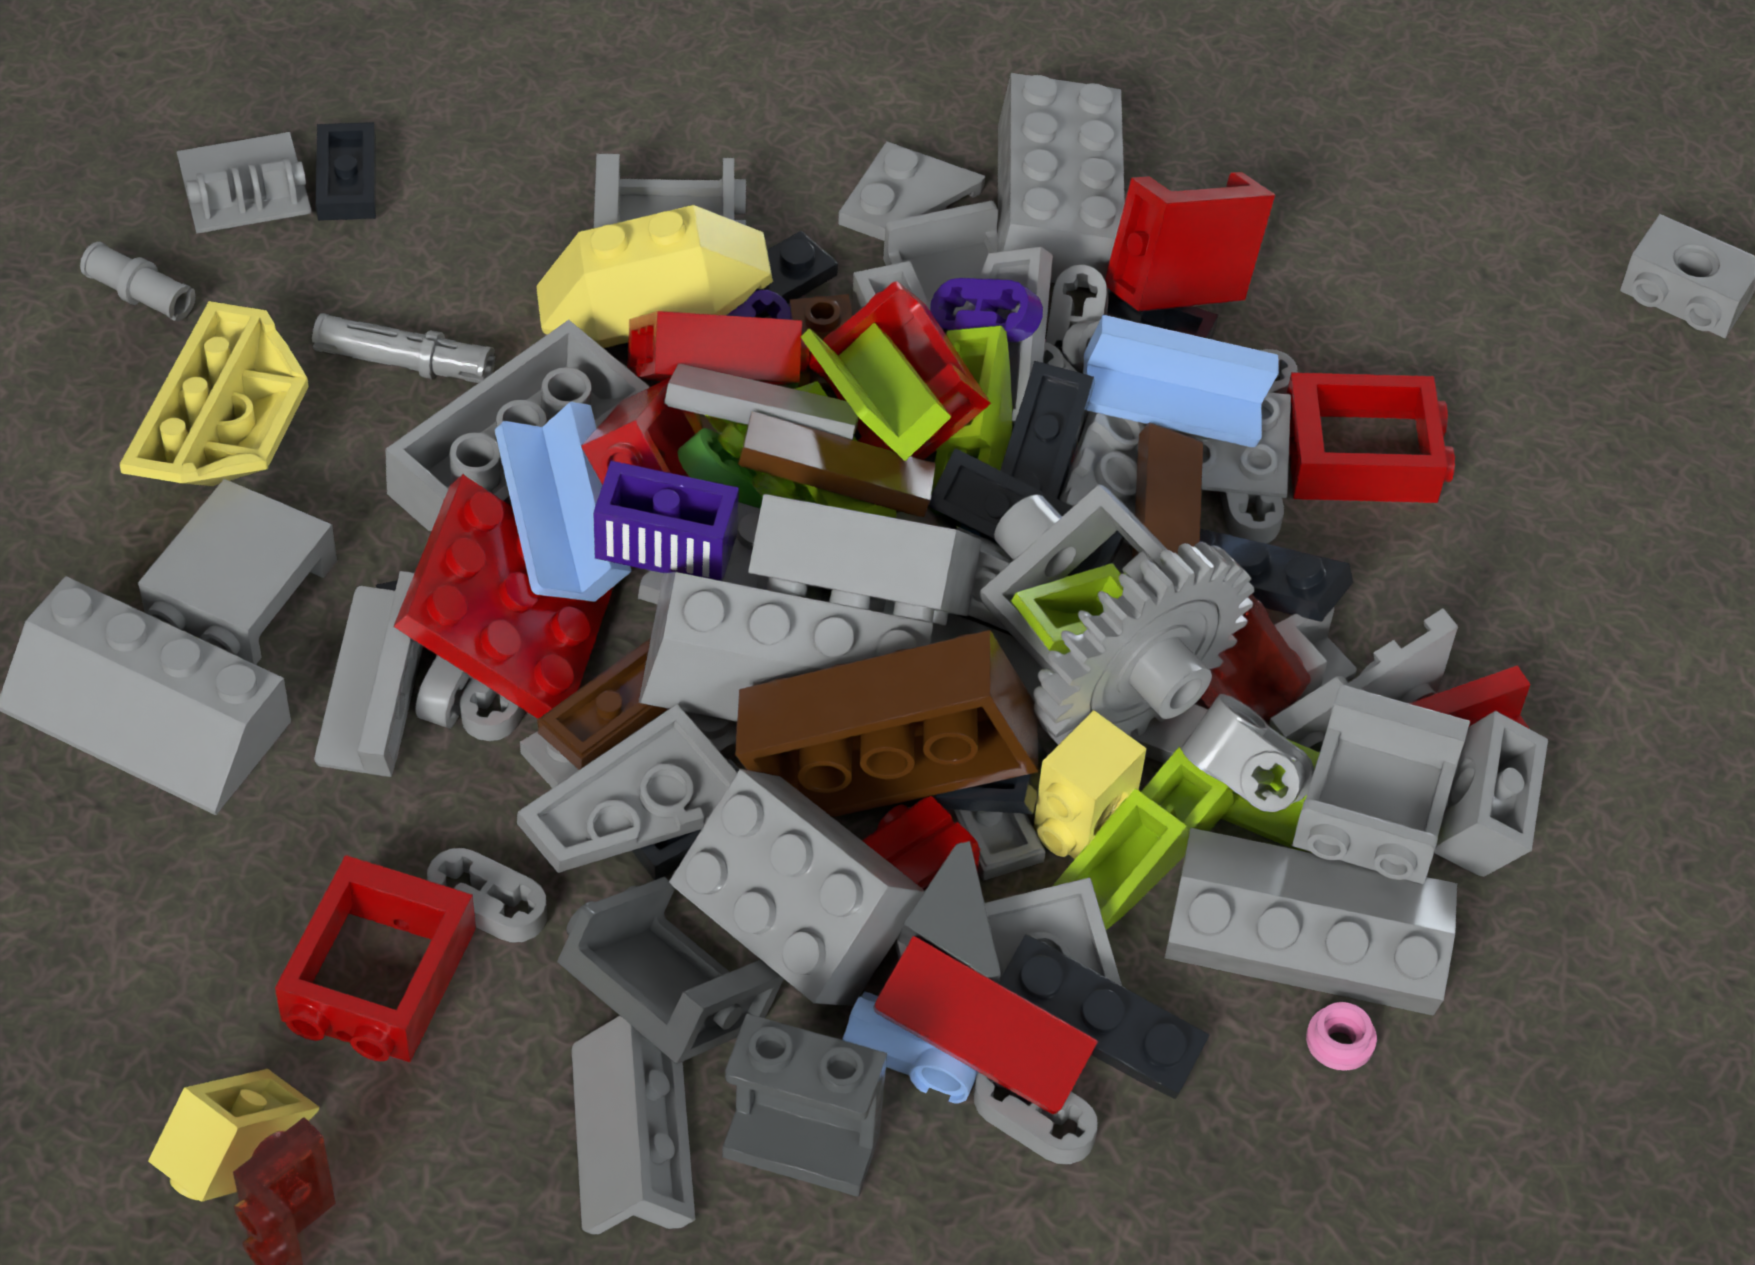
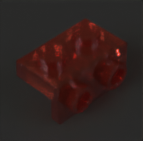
M1251 594L1248 598L1253 602V606L1242 615L1247 620L1246 626L1232 634L1237 639L1235 646L1218 654L1223 663L1219 667L1209 669L1212 673L1211 682L1201 698L1210 708L1219 694L1228 695L1248 706L1267 722L1293 705L1306 689L1311 678L1304 668L1299 655L1289 647L1269 619L1262 603Z
M305 1117L285 1132L277 1131L266 1137L257 1146L252 1157L233 1171L239 1203L234 1206V1211L247 1231L248 1238L242 1244L255 1265H303L297 1234L336 1204L324 1137Z

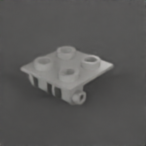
M290 132L177 151L196 234L311 214V207L304 186L306 180L302 162L297 160Z
M1267 393L1261 404L1262 437L1256 447H1248L1176 431L1203 442L1202 490L1287 498L1290 394Z

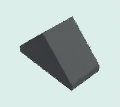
M970 841L955 845L904 922L899 942L908 946L912 937L915 936L998 984L1001 972Z

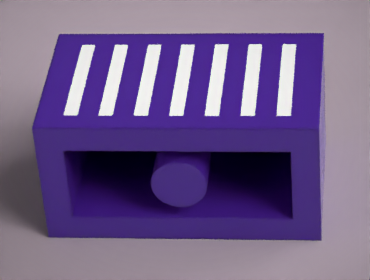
M610 461L593 511L595 559L660 573L678 572L723 581L737 537L739 488Z

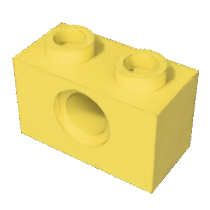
M1094 710L1042 761L1033 828L1037 831L1043 845L1060 857L1070 855L1075 859L1085 846L1089 845L1095 838V834L1125 798H1128L1135 788L1139 790L1147 748Z

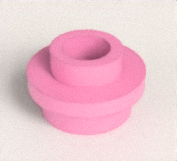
M1337 1002L1321 1009L1312 1017L1308 1025L1306 1041L1311 1054L1323 1065L1336 1070H1353L1363 1066L1370 1060L1376 1047L1377 1035L1370 1017L1363 1009L1351 1003ZM1335 1032L1344 1033L1351 1038L1353 1044L1336 1042L1329 1035Z

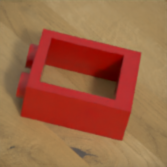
M656 311L629 319L627 368L641 380L662 382L672 377L678 363L780 386L800 382V372H805L808 365L809 348L801 339L802 320Z
M1291 372L1287 394L1291 395L1289 465L1293 499L1438 503L1443 483L1451 482L1453 479L1455 455L1452 446L1444 445L1443 437L1447 430L1448 410L1446 402L1438 401L1434 376ZM1320 416L1415 419L1420 455L1325 452Z
M671 377L622 400L581 445L602 485L610 461L689 477L679 461L678 449L703 428L694 412L668 407V404H664ZM658 449H661L665 456L661 455Z
M345 855L275 986L281 1021L285 1022L287 1027L295 1034L308 1040H322L326 1035L348 1042L357 1053L370 1060L383 1062L387 1061L391 1056L411 1062L476 930L473 894ZM348 914L431 939L397 1010L313 984Z

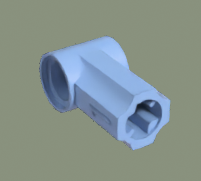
M864 992L861 997H858L849 1016L843 1041L887 1053L886 1067L910 1075L911 1082L922 1092L927 1093L928 1089L932 1088L951 1095L949 1102L961 1103L966 1101L978 1071L876 1014L873 1006L878 996Z

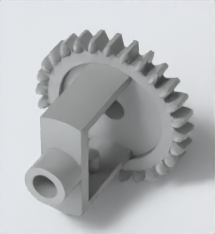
M1098 484L1064 516H1061L1041 495L1028 496L1013 505L999 521L994 534L995 541L1013 561L980 590L981 599L985 607L1042 667L1043 670L1038 674L1042 684L1034 689V697L1036 699L1034 712L1042 728L1059 745L1093 710L1130 736L1134 730L1138 736H1141L1146 732L1151 719L1154 717L1161 723L1165 719L1182 714L1194 705L1204 694L1211 682L1212 673L1209 669L1219 667L1223 663L1218 654L1235 646L1237 639L1232 634L1246 626L1247 620L1242 615L1253 606V602L1248 597L1254 592V587L1249 583L1251 577L1225 550L1218 546H1209L1204 542H1199L1193 547L1184 543L1179 546L1178 554L1168 550L1107 487ZM1118 530L1139 552L1135 558L1122 568L1125 574L1119 575L1120 584L1124 588L1122 596L1116 599L1106 592H1098V598L1103 604L1104 612L1099 616H1092L1086 611H1079L1078 616L1087 630L1077 636L1070 631H1063L1061 633L1064 644L1071 650L1069 653L1063 655L1058 651H1049L1011 600L1016 592L1065 578Z

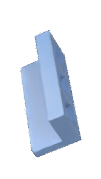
M1102 315L1085 350L1083 374L1094 376L1095 379L1087 411L1145 424L1150 422L1167 429L1248 447H1256L1262 437L1261 404L1279 373L1277 354L1107 315Z
M569 402L543 427L503 421L495 428V435L531 590L537 595L595 602L632 571L631 567L627 565L595 559L593 511L602 488V483L581 447L597 429L591 405Z

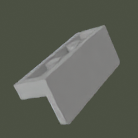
M400 571L395 591L359 586L355 589L314 757L318 766L392 777L423 645L393 627L414 573Z
M618 1016L576 1041L572 1046L582 1230L590 1234H601L633 1215L668 1229L682 1228L695 1221L683 1063L676 1064L625 1019Z

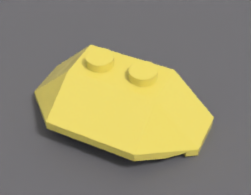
M691 205L578 232L536 286L541 328L543 333L549 334L567 320H570L602 348L628 342L629 319L656 311L727 315L743 304L757 288L763 289L772 283L773 278L763 232L698 206Z
M208 302L121 460V473L183 484L215 486L220 484L223 479L231 481L268 469L309 386L307 376L287 343L276 331L275 323L267 310Z

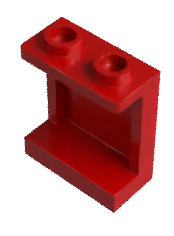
M1243 172L1230 173L1227 185L1224 188L1170 191L1150 176L1131 178L1105 276L1107 288L1137 311L1245 300L1275 194Z
M895 281L883 291L875 294L861 310L837 330L828 334L823 339V342L839 356L874 322L891 338L951 416L939 430L911 455V457L924 460L986 409L991 402L927 305L901 283ZM810 352L808 361L810 368L829 383L839 400L846 401L812 352ZM859 418L857 430L862 436L858 440L859 442L895 452Z

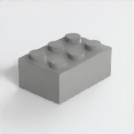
M763 494L748 573L768 577L766 588L768 591L821 601L823 590L826 589L831 590L829 601L831 603L883 613L885 602L888 601L895 603L893 615L946 625L948 613L966 617L968 615L982 540L956 529Z
M739 769L669 881L675 889L810 1001L819 1004L853 1006L902 931L904 922L925 892V890L782 777Z

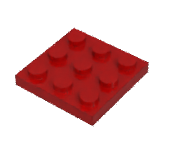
M462 474L448 488L393 627L539 719L578 691L613 587L595 602L533 593L512 506Z

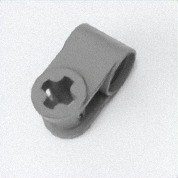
M1225 694L1218 695L1181 749L1183 754L1199 769L1213 778L1222 781L1250 802L1252 806L1268 812L1285 809L1292 803L1302 800L1308 793L1315 770L1311 759L1303 750L1269 727L1248 706ZM1280 765L1286 770L1282 777V782L1286 787L1276 791L1271 786L1275 775L1270 769Z

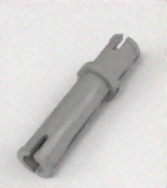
M325 313L317 317L313 328V349L317 352L340 354L360 360L404 367L419 371V375L423 378L435 379L436 375L479 383L491 375L494 370L495 356L493 355L495 350L493 347L471 345L445 339V335L442 332L430 330L426 335L412 333L396 328L342 319L341 317Z

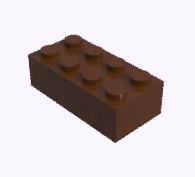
M991 630L975 634H963L954 639L916 648L900 649L890 654L848 664H837L827 669L789 678L773 679L768 683L739 689L735 755L749 771L782 777L833 818L1039 772L1038 718L1034 712V700Z

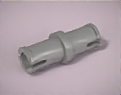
M102 242L91 244L83 253L80 263L82 274L117 290L122 300L132 305H137L141 302L165 314L174 321L183 320L191 312L195 303V290L187 284H181L158 272L153 262L141 257L131 259L109 248Z

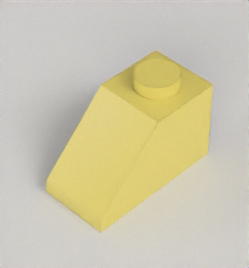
M269 1069L184 1087L148 1162L170 1178V1184L177 1192L194 1200L203 1202L239 1192L318 1112L320 1107Z

